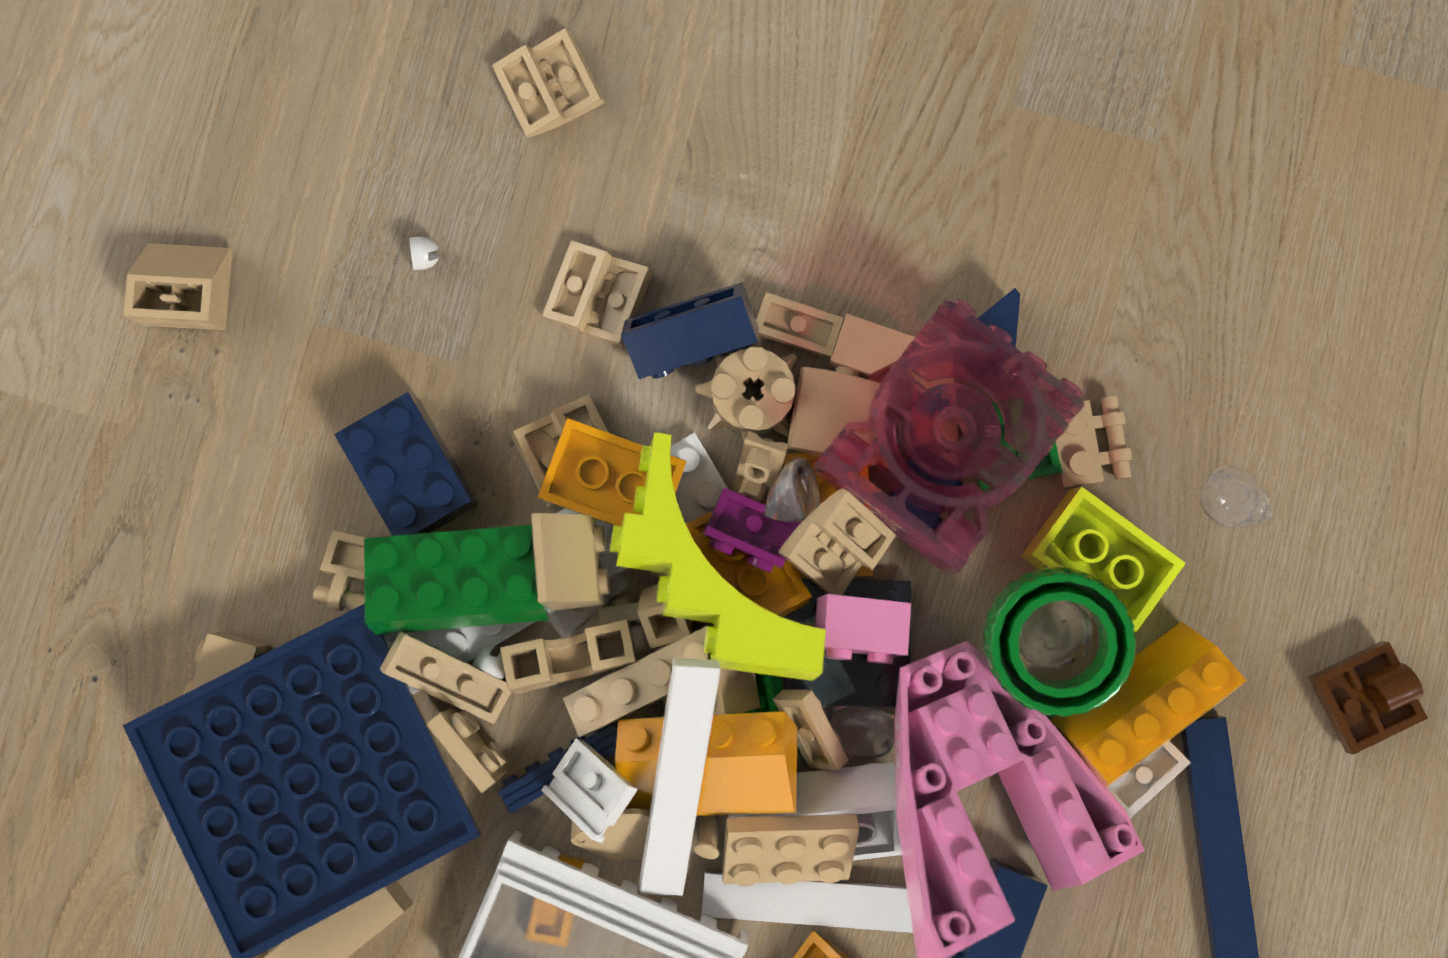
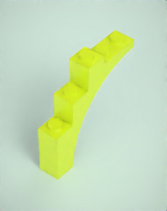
M654 432L650 446H642L639 462V471L646 472L644 487L637 486L633 512L641 513V515L625 512L622 526H613L610 551L618 552L616 566L668 573L667 576L660 575L656 602L664 603L662 616L714 623V627L707 626L704 639V653L710 654V660H718L720 668L809 681L815 680L822 674L826 630L802 625L760 607L731 586L707 561L694 542L676 500L671 474V435Z

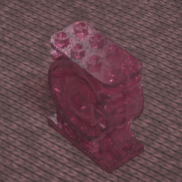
M956 298L954 302L950 300L942 301L936 312L924 324L921 331L910 342L880 383L870 406L868 421L847 423L828 449L826 448L816 461L813 469L815 474L837 491L841 488L848 490L898 538L946 575L959 573L970 559L971 553L988 533L985 510L1001 503L1019 489L1043 457L1048 455L1059 436L1063 435L1068 429L1069 423L1085 406L1084 401L1081 399L1083 391L1076 384L1066 378L1058 380L1046 371L1048 366L1040 357L1029 351L1022 353L1010 344L1012 338L1004 330L995 325L986 326L975 317L977 312L974 308L959 298ZM915 373L927 382L940 379L965 380L983 389L998 405L1005 424V441L1019 452L1018 457L1000 444L1001 425L999 416L991 401L984 394L971 386L960 383H944L927 389L910 374ZM888 409L904 421L902 434L905 449L910 459L921 470L932 477L943 480H958L975 475L994 491L985 494L974 483L956 487L941 486L928 482L918 476L904 461L897 445L896 424L885 417V410ZM946 421L956 422L962 430L961 440H947L941 431L942 423ZM869 433L870 444L857 434ZM872 456L879 473L891 489L898 494L897 496H888L864 476L860 477L858 475ZM905 500L919 508L937 513H947V515L937 528L932 530L906 510ZM972 511L973 523L962 516L964 512Z

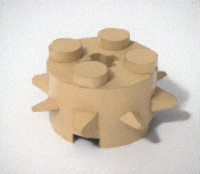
M759 336L758 342L753 343L752 347L740 349L731 355L727 353L715 355L718 368L715 370L713 380L696 385L695 391L712 400L713 410L716 414L708 429L714 432L727 427L734 433H741L743 442L748 431L757 435H765L775 430L788 437L790 426L786 417L792 405H794L797 391L794 377L790 370L797 357L791 354L780 358L773 352L763 349ZM749 384L752 387L754 385L761 388V399L758 401L754 397L749 401L745 399V386Z

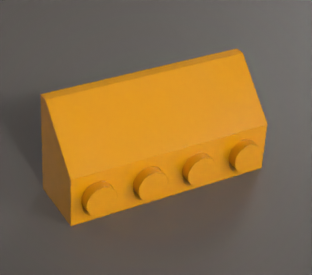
M1180 622L1136 655L1127 681L1122 684L1119 689L1120 691L1114 697L1108 699L1104 705L1091 709L1088 713L1081 715L1073 714L1069 717L1056 715L1050 721L1106 788L1236 691L1247 680L1215 644L1183 622Z
M784 711L713 715L696 816L796 813L797 726ZM664 717L618 720L615 755L616 769L638 789L625 809L640 808L650 811Z

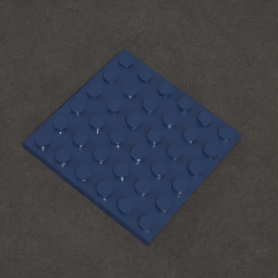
M365 604L123 725L232 958H253L481 835L429 727L426 725L427 723L408 684L388 676L380 670L390 648L383 634L376 635L365 624Z

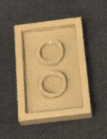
M857 814L727 818L721 869L723 884L749 886L755 883L779 882L789 885L806 881L834 883L840 880H849L859 833Z

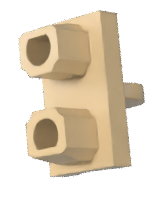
M748 431L732 491L761 504L771 506L789 444L783 442L775 443L769 438L763 440L756 433Z

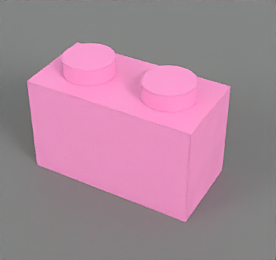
M834 594L818 597L816 600L815 627L826 630L824 646L826 658L852 660V653L868 655L867 662L893 664V658L908 655L911 603Z

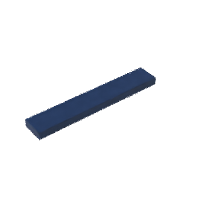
M1223 716L1199 718L1181 731L1184 756L1191 762L1186 767L1211 956L1212 958H1259L1227 720Z

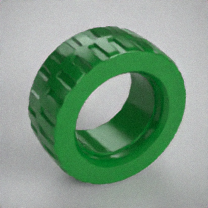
M1065 567L1038 568L1033 572L1028 571L1021 574L1020 578L1015 581L1011 580L1005 585V589L996 595L992 607L988 609L986 614V625L983 626V647L993 676L1013 699L1028 709L1037 710L1041 714L1069 717L1073 714H1085L1091 709L1101 707L1108 699L1114 697L1120 691V687L1127 681L1130 669L1134 665L1136 657L1134 652L1137 646L1136 636L1133 631V620L1127 614L1125 604L1106 584L1079 570ZM1068 600L1081 604L1088 609L1098 626L1099 646L1095 659L1083 673L1069 680L1051 682L1035 677L1026 670L1020 659L1018 639L1023 623L1034 610L1047 603Z

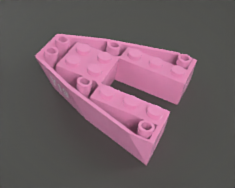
M968 640L900 668L894 717L896 818L917 958H948L1015 921L957 794V791L998 772L1052 891L1083 885L1145 851L1126 810L1107 787L1103 786L1091 768L1046 715L1023 706L999 685L991 672L986 657Z

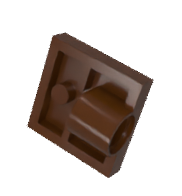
M1381 641L1308 676L1345 752L1354 755L1428 719L1418 700L1424 694L1422 684L1409 666L1399 662L1390 642Z

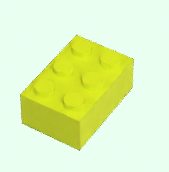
M1082 486L1071 489L1066 493L1021 555V557L1037 569L1065 567L1079 570L1099 579L1113 590L1117 597L1125 604L1127 614L1133 620L1134 632L1138 631L1186 564Z

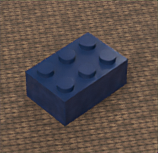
M409 392L334 434L392 536L431 533L479 505L420 400Z

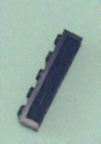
M614 722L595 731V733L588 737L578 736L576 738L587 742L605 759L616 752L618 726ZM559 747L547 754L549 759L542 764L537 760L525 767V774L518 778L516 774H513L501 781L503 786L497 791L510 814L545 794L541 789L544 785H550L555 777L552 773L569 748L563 751Z

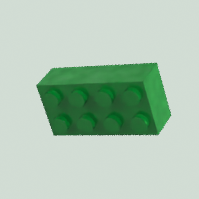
M532 525L364 538L365 624L376 635L400 633V631L416 632L548 620V607L538 603Z

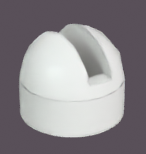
M422 236L409 237L413 270H425L433 267L440 258V255L436 253H429L438 250L439 246L436 242Z
M497 644L483 647L472 665L492 676L503 679L505 672L501 652L497 657L494 656Z

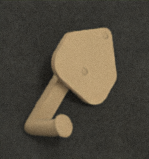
M640 808L625 809L614 826H608L603 834L606 838L602 843L591 840L572 821L571 842L578 847L611 861L643 860L650 811ZM718 815L699 816L700 837L699 842L694 846V851L702 858L715 859L719 855L717 848L719 840Z

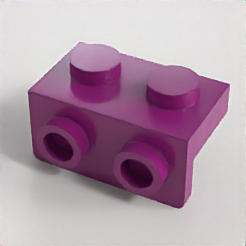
M724 487L710 520L705 525L702 533L710 538L708 546L728 555H731L733 550L737 549L750 555L747 563L771 573L773 566L782 569L786 559L778 551L802 521Z

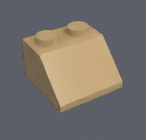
M531 514L538 603L552 610L605 605L604 594H610V577L608 568H601L600 552L607 549L604 526H598L597 521L592 515Z

